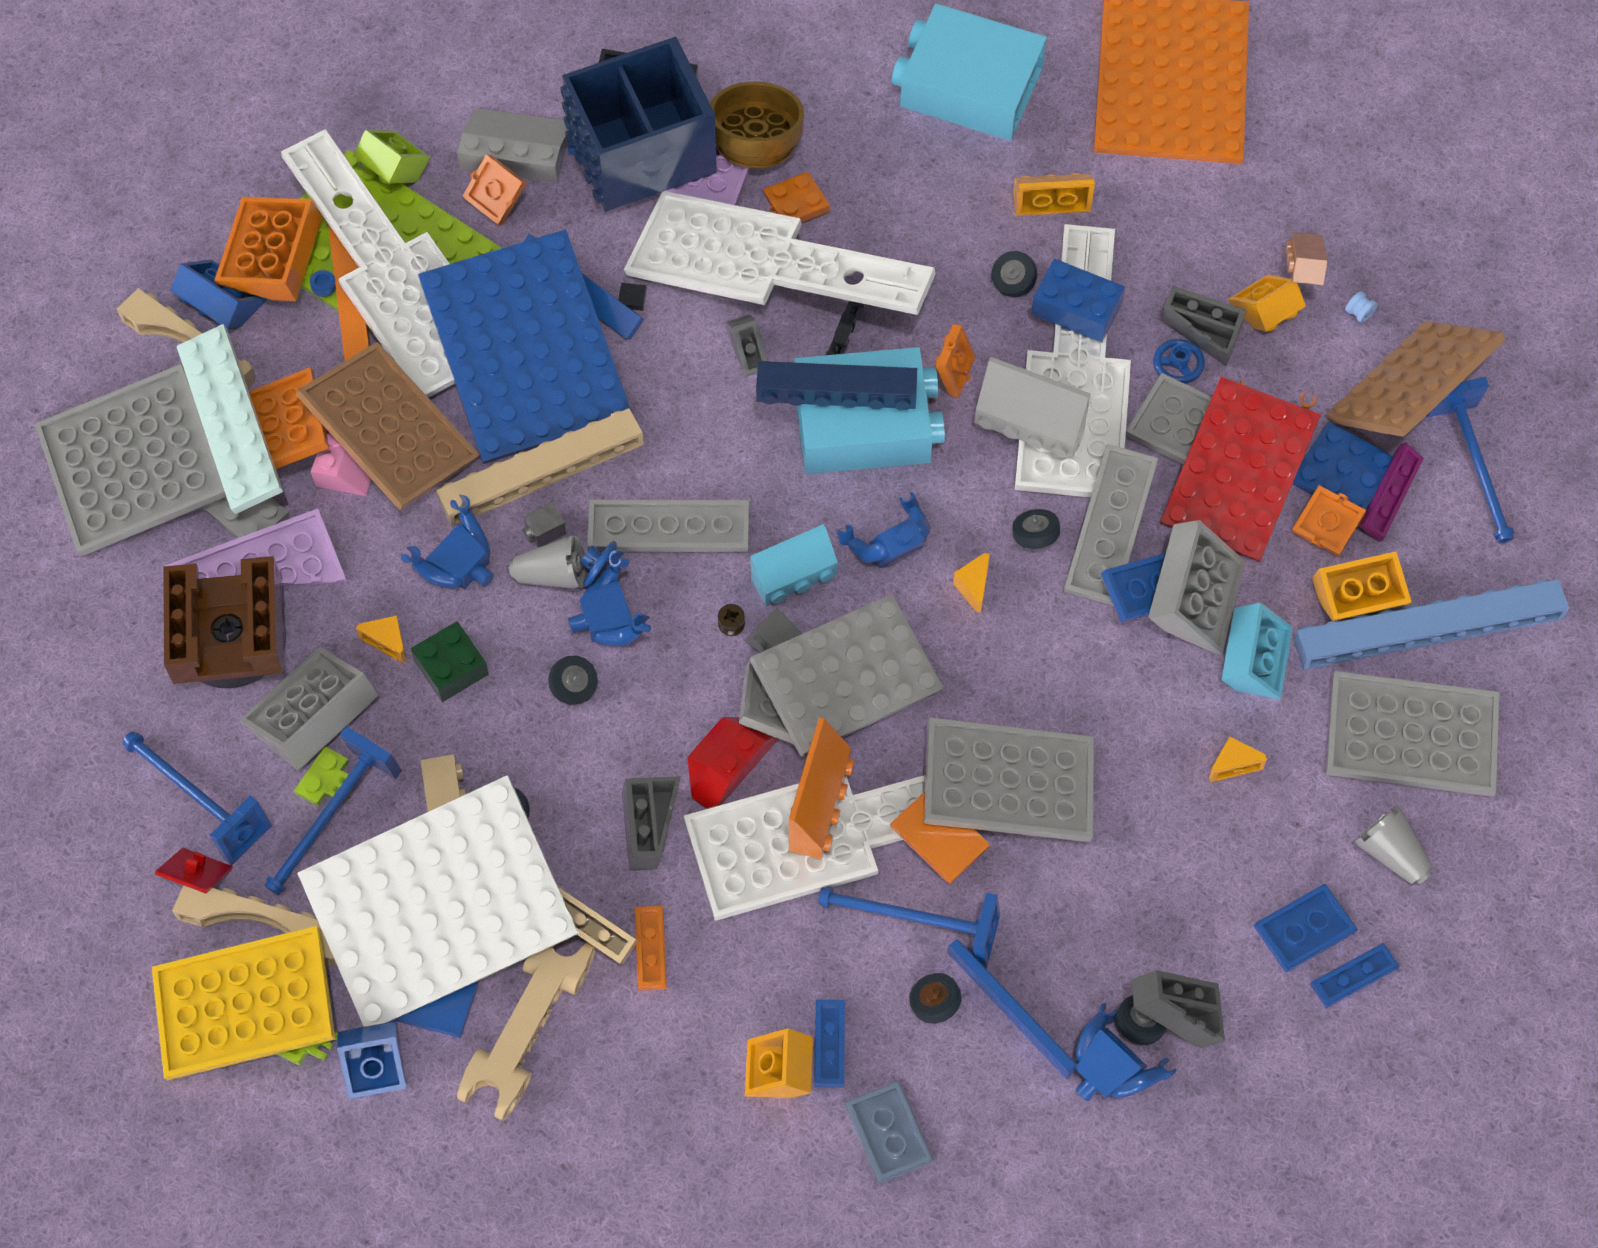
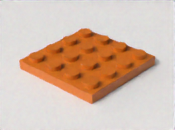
M311 367L249 391L275 469L329 449L326 428L296 396L298 389L316 379Z

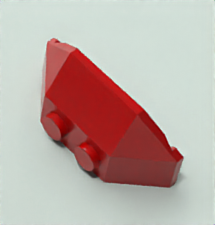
M722 717L687 757L692 799L705 809L722 805L779 738L739 724V717Z

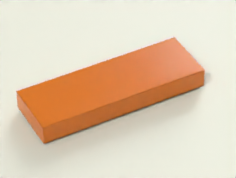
M663 905L634 907L636 938L640 940L636 945L638 991L667 989Z

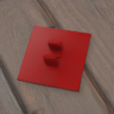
M182 847L155 871V875L207 894L232 870L233 866Z

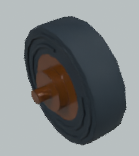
M942 973L924 976L912 987L909 995L910 1007L917 1018L925 1023L933 1024L944 1022L951 1018L958 1011L962 1001L961 990L955 980Z

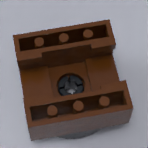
M274 556L241 559V575L199 579L197 563L163 566L164 666L173 684L202 682L217 688H236L253 683L265 675L284 673L283 650L286 642V628L282 618L281 574ZM229 632H233L231 635H228L227 639V636L225 635Z

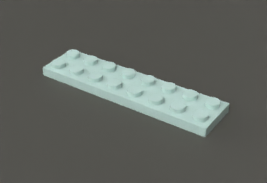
M222 324L177 345L230 509L234 514H237L282 493L283 489L228 329Z

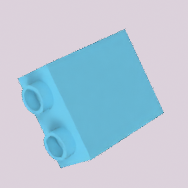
M935 3L927 22L917 19L912 27L908 47L914 49L911 58L900 56L895 64L891 83L901 87L900 107L1012 141L1043 69L1047 37Z
M920 347L794 358L795 363L918 368L916 409L846 408L834 405L820 407L811 404L797 406L805 474L926 464L931 462L932 444L944 443L945 432L942 411L929 412L927 403L929 398H938L936 367H922Z

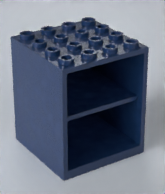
M676 36L562 75L563 86L560 87V91L564 99L562 107L566 115L563 117L567 128L565 136L570 146L574 145L576 161L579 165L583 164L585 180L587 184L592 183L594 199L597 204L601 203L605 212L717 173L715 113Z

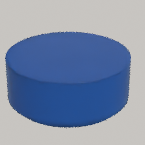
M327 270L315 272L310 278L312 292L322 297L332 294L336 289L334 275Z

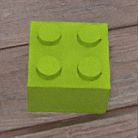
M365 130L353 155L361 162L360 165L374 171L379 175L378 178L386 184L418 182L430 159L429 155L395 130Z

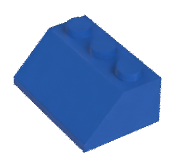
M212 259L180 263L170 291L178 295L181 301L196 307L200 314L217 321L218 326L224 324L227 329L241 327L268 300L267 298L216 284L214 280L219 264Z

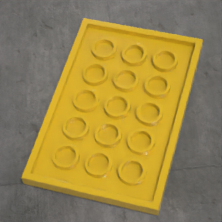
M318 926L152 967L163 1074L167 1080L335 1040L321 929Z

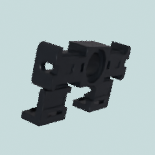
M848 302L826 355L840 354L842 346L847 347L850 341L848 340L849 335L855 329L857 310L859 307H864L863 303Z

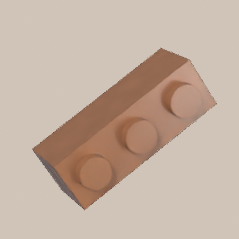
M1292 232L1291 240H1287L1285 245L1286 264H1288L1287 272L1291 273L1292 282L1324 285L1328 260L1323 235Z

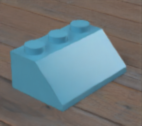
M824 524L750 556L751 581L765 606L771 603L774 605L780 604L786 600L787 596L796 592L802 594L808 591L811 585L820 581L821 583H827L838 574V561Z
M1261 602L1234 608L1222 681L1239 692L1281 699L1293 627Z

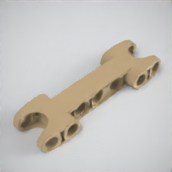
M586 942L577 953L565 957L556 953L554 946H551L526 958L523 972L532 975V978L492 1052L489 1053L479 1048L474 1053L461 1080L457 1093L458 1100L467 1103L474 1092L482 1086L495 1087L499 1090L500 1095L494 1117L502 1121L508 1118L521 1100L531 1081L532 1073L522 1068L526 1052L531 1051L539 1036L537 1032L540 1026L544 1027L552 1012L550 1008L553 1002L558 1001L563 990L573 995L578 993L588 975L596 947Z

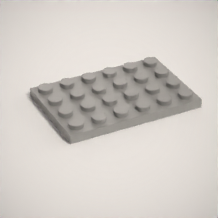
M893 594L750 658L752 666L801 757L809 752L819 717L825 718L843 738L929 698L944 689Z
M1334 671L1331 686L1326 775L1494 797L1497 781L1500 692Z
M929 718L927 726L924 823L1091 842L1093 839L1094 737Z

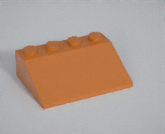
M242 197L214 280L216 284L270 300L296 301L322 220V216L313 200Z
M819 717L789 816V852L820 860L823 858L824 851H830L833 841V835L830 834L831 827L838 824L841 810L837 809L839 800H845L848 784H844L846 775H852L855 765V759H851V747L825 718Z

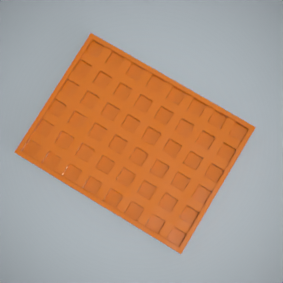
M1103 0L1094 153L1243 164L1249 2L1234 0Z

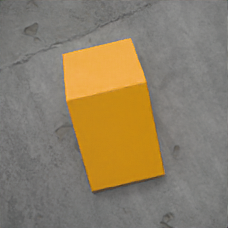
M983 553L954 572L953 585L976 612H981L990 553Z
M397 615L357 625L356 631L360 640L403 664L406 662L407 658Z
M1229 736L1211 769L1209 780L1210 782H1215L1263 770L1267 761L1266 755Z

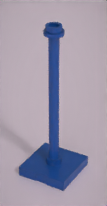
M1482 377L1461 382L1426 416L1429 418L1456 412L1497 528L1494 537L1501 544L1512 541L1515 532L1512 527L1508 528L1466 411V409L1477 407L1489 387L1487 378Z
M348 726L344 728L340 736L346 742L351 752L358 755L359 761L274 878L268 876L266 879L267 883L264 886L276 895H279L281 891L284 892L286 888L283 886V883L368 767L372 768V766H375L395 780L402 772L392 754Z
M132 731L124 737L123 745L128 752L136 751L222 822L209 836L223 859L231 866L272 827L259 802L251 795L230 815L143 743L144 738L140 733Z
M833 887L821 888L818 904L823 905L824 908H829L830 904L972 933L973 937H975L973 942L975 958L985 968L988 967L1000 919L998 895L986 892L980 919L975 922L833 893Z

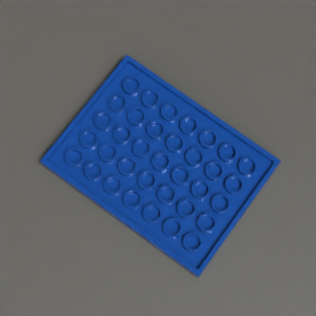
M566 229L418 274L483 464L537 448L543 442H551L569 431H577L586 427L590 422L600 421L616 411H624L630 408Z

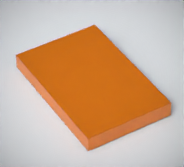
M924 792L890 823V827L951 885L990 848V844L975 829L925 824Z

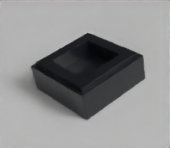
M621 283L618 300L632 310L643 311L647 285Z

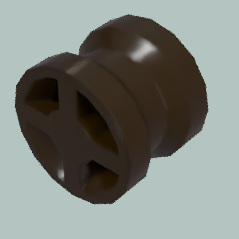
M726 604L721 607L718 612V626L721 633L732 637L739 635L744 630L745 615L740 606Z

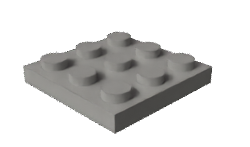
M1161 373L1126 430L1125 437L1184 465L1212 397Z

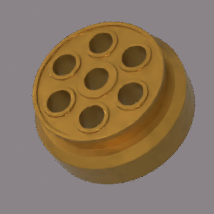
M759 81L737 83L721 90L710 103L715 113L716 147L726 160L738 166L767 168L778 165L791 156L795 145L802 137L804 126L803 105L795 94L782 86Z

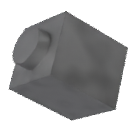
M553 502L524 516L526 525L523 528L527 540L529 542L534 541L538 548L566 535L565 522Z

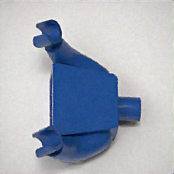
M910 492L912 497L910 500L904 501L900 497L903 509L906 513H909L910 518L880 533L870 543L855 538L851 525H845V532L837 529L841 545H848L849 549L863 562H876L877 566L881 568L924 546V538L929 535L931 526L923 511L919 508L915 494Z
M459 494L462 499V505L459 507L455 500H451L450 505L453 509L460 511L459 517L462 525L458 524L426 559L421 557L418 547L408 546L406 548L411 552V558L407 554H402L401 560L405 563L412 562V567L424 580L440 587L450 589L462 587L466 589L473 580H476L483 586H487L494 576L486 568L490 563L488 557L490 554L489 544L476 517L469 508V498Z
M612 551L610 553L609 565L600 577L584 592L582 598H580L579 603L582 614L568 618L572 633L588 629L592 642L596 641L606 646H627L634 642L643 631H651V625L645 624L650 616L637 613L632 619L619 584L618 577L621 568L629 565L628 559L621 558L623 551Z
M1106 1003L1101 1004L1099 1012L1086 1024L1077 1044L1075 1060L1078 1065L1076 1070L1085 1079L1076 1088V1092L1086 1101H1089L1097 1091L1105 1097L1112 1096L1116 1099L1128 1097L1153 1086L1161 1080L1170 1079L1177 1071L1176 1068L1173 1071L1165 1069L1164 1065L1170 1061L1168 1058H1164L1158 1066L1146 1069L1148 1066L1108 1028H1105L1106 1025L1114 1022L1117 1013L1116 1009L1111 1014L1104 1012L1107 1006Z

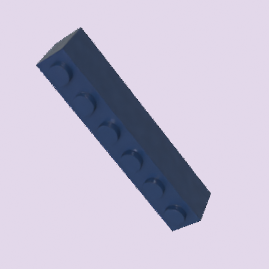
M758 361L756 402H763L765 404L789 403L794 406L811 404L820 407L834 405L846 408L916 409L918 368Z

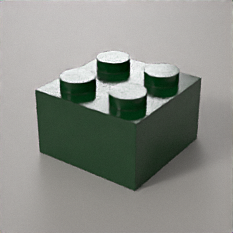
M458 621L410 648L415 664L441 702L446 701L489 675L486 661Z

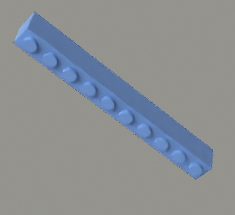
M1545 579L1533 585L1523 586L1519 584L1502 591L1488 590L1481 595H1463L1450 601L1437 600L1430 605L1424 606L1411 605L1399 611L1385 610L1378 615L1368 617L1367 615H1359L1352 620L1342 622L1341 620L1330 621L1326 625L1316 627L1315 625H1307L1297 631L1294 643L1302 668L1305 670L1564 619L1568 612L1569 605L1560 581Z

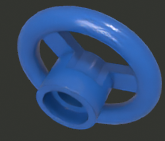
M1172 339L1162 343L1154 353L1153 364L1159 375L1163 373L1186 384L1196 380L1202 374L1205 359L1200 348L1194 343L1183 339ZM1172 348L1170 357L1162 356L1167 349ZM1191 352H1193L1197 359V366L1193 372L1188 367ZM1162 365H1171L1179 369L1183 376H1174L1168 373Z
M615 541L610 542L603 553L599 552V549L593 545L580 561L582 565L590 569V572L583 581L584 586H590L607 563L610 553L617 548Z

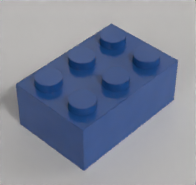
M1054 258L1033 297L1031 314L1102 343L1122 305L1125 286Z

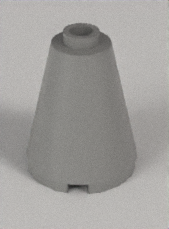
M567 536L515 556L513 562L509 564L510 575L512 578H515L517 583L572 589L583 588L586 568L582 570V564L580 563L585 555L582 543L578 536Z
M1395 805L1391 808L1392 812L1388 815L1383 814L1360 834L1365 839L1361 837L1356 838L1354 842L1410 884L1416 881L1420 885L1432 875L1429 871L1432 864L1403 811L1398 805Z

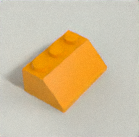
M1080 173L1014 178L1013 197L1016 216L1091 212L1095 180L1090 174Z
M1397 551L1320 568L1312 576L1319 603L1332 621L1412 603Z

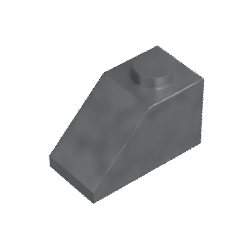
M749 314L726 321L730 341L744 376L757 373L758 361H767L757 320Z

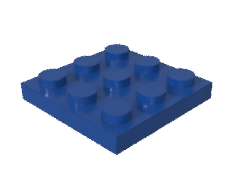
M1328 422L1303 459L1292 485L1311 495L1314 494L1320 485L1337 495L1339 493L1346 495L1348 501L1367 510L1394 456Z

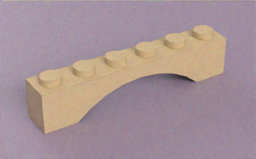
M139 288L117 308L121 321L140 335L167 336L184 343L202 334L190 320L181 319L170 306L164 307L153 294L149 292L146 294ZM238 359L246 385L249 388L256 381L253 374L254 369L246 360Z
M183 885L172 910L177 920L203 928L220 922L251 920L266 923L285 933L318 926L321 929L317 917L313 914L302 912L300 915L291 912V909L281 904H275V906L264 904L263 900L254 896H249L247 899L238 896V893L227 888H222V890L212 888L205 894ZM321 929L325 965L337 968L336 961Z

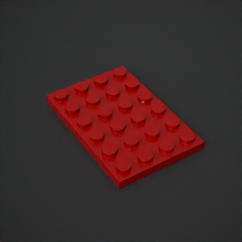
M1220 377L1160 523L1173 528L1174 524L1200 520L1233 551L1260 562L1321 414Z

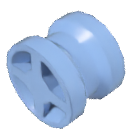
M1359 291L1348 302L1345 311L1348 314H1354L1358 322L1364 323L1375 312L1378 303L1367 299L1366 294L1363 291Z

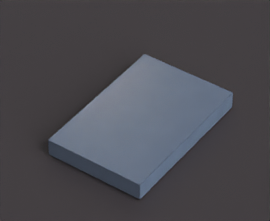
M899 1081L844 1103L878 1184L933 1163L934 1160Z

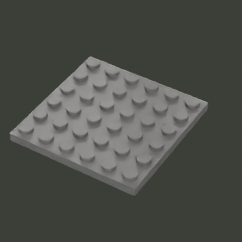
M182 364L35 424L77 553L80 557L226 497Z

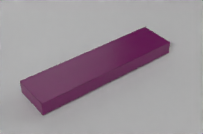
M1407 442L1399 445L1359 525L1376 541L1384 540L1424 459Z

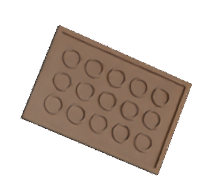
M1425 321L1418 326V329L1413 334L1404 339L1398 348L1388 354L1382 363L1371 370L1367 377L1354 386L1342 400L1334 405L1326 414L1328 421L1333 424L1404 437L1505 341L1504 335L1500 331Z
M378 342L297 391L296 396L400 511L477 461L480 456Z

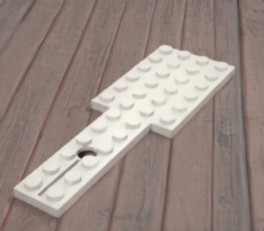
M326 129L281 151L282 158L358 266V269L340 277L339 284L382 347L428 398L455 384L418 278L419 273L449 265V262L428 232L407 243L402 240ZM339 194L351 196L353 204L346 209H341L334 205V198Z
M667 191L661 193L624 268L626 276L762 305L766 304L774 285L915 315H918L936 274L934 267L797 240L796 237L802 226L800 218ZM855 271L863 273L864 278L858 284L850 285L844 281L846 276H851Z
M1065 224L1061 261L1083 270L1085 265V271L1088 270L1090 273L1111 281L1115 229ZM1055 324L1053 353L1027 351L1026 370L1088 392L1091 395L1084 435L1073 459L1058 457L1051 451L1032 447L1027 442L1019 440L1015 490L1091 498L1106 445L1109 444L1125 449L1131 360L1105 358L1107 334L1101 343Z
M926 775L856 795L852 794L846 776L844 784H848L844 801L839 800L837 809L841 810L837 826L832 825L830 834L833 835L830 851H824L822 860L789 852V816L799 784L684 815V822L714 920H721L819 892L821 888L836 887L878 875V868L871 849L903 840L890 827V823L925 792Z

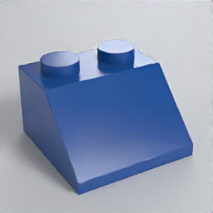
M396 1021L338 1032L337 1050L348 1100L407 1088Z

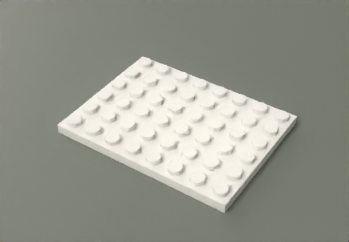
M508 775L298 872V876L364 1027L391 1022L579 934Z

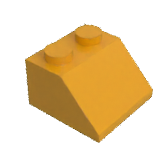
M1268 274L1228 298V301L1233 306L1246 310L1245 320L1253 329L1264 332L1276 329L1280 322L1294 318L1298 315V311L1306 307L1297 282H1292L1291 278Z
M787 1028L747 1039L745 1096L795 1098L811 1094L813 1037Z

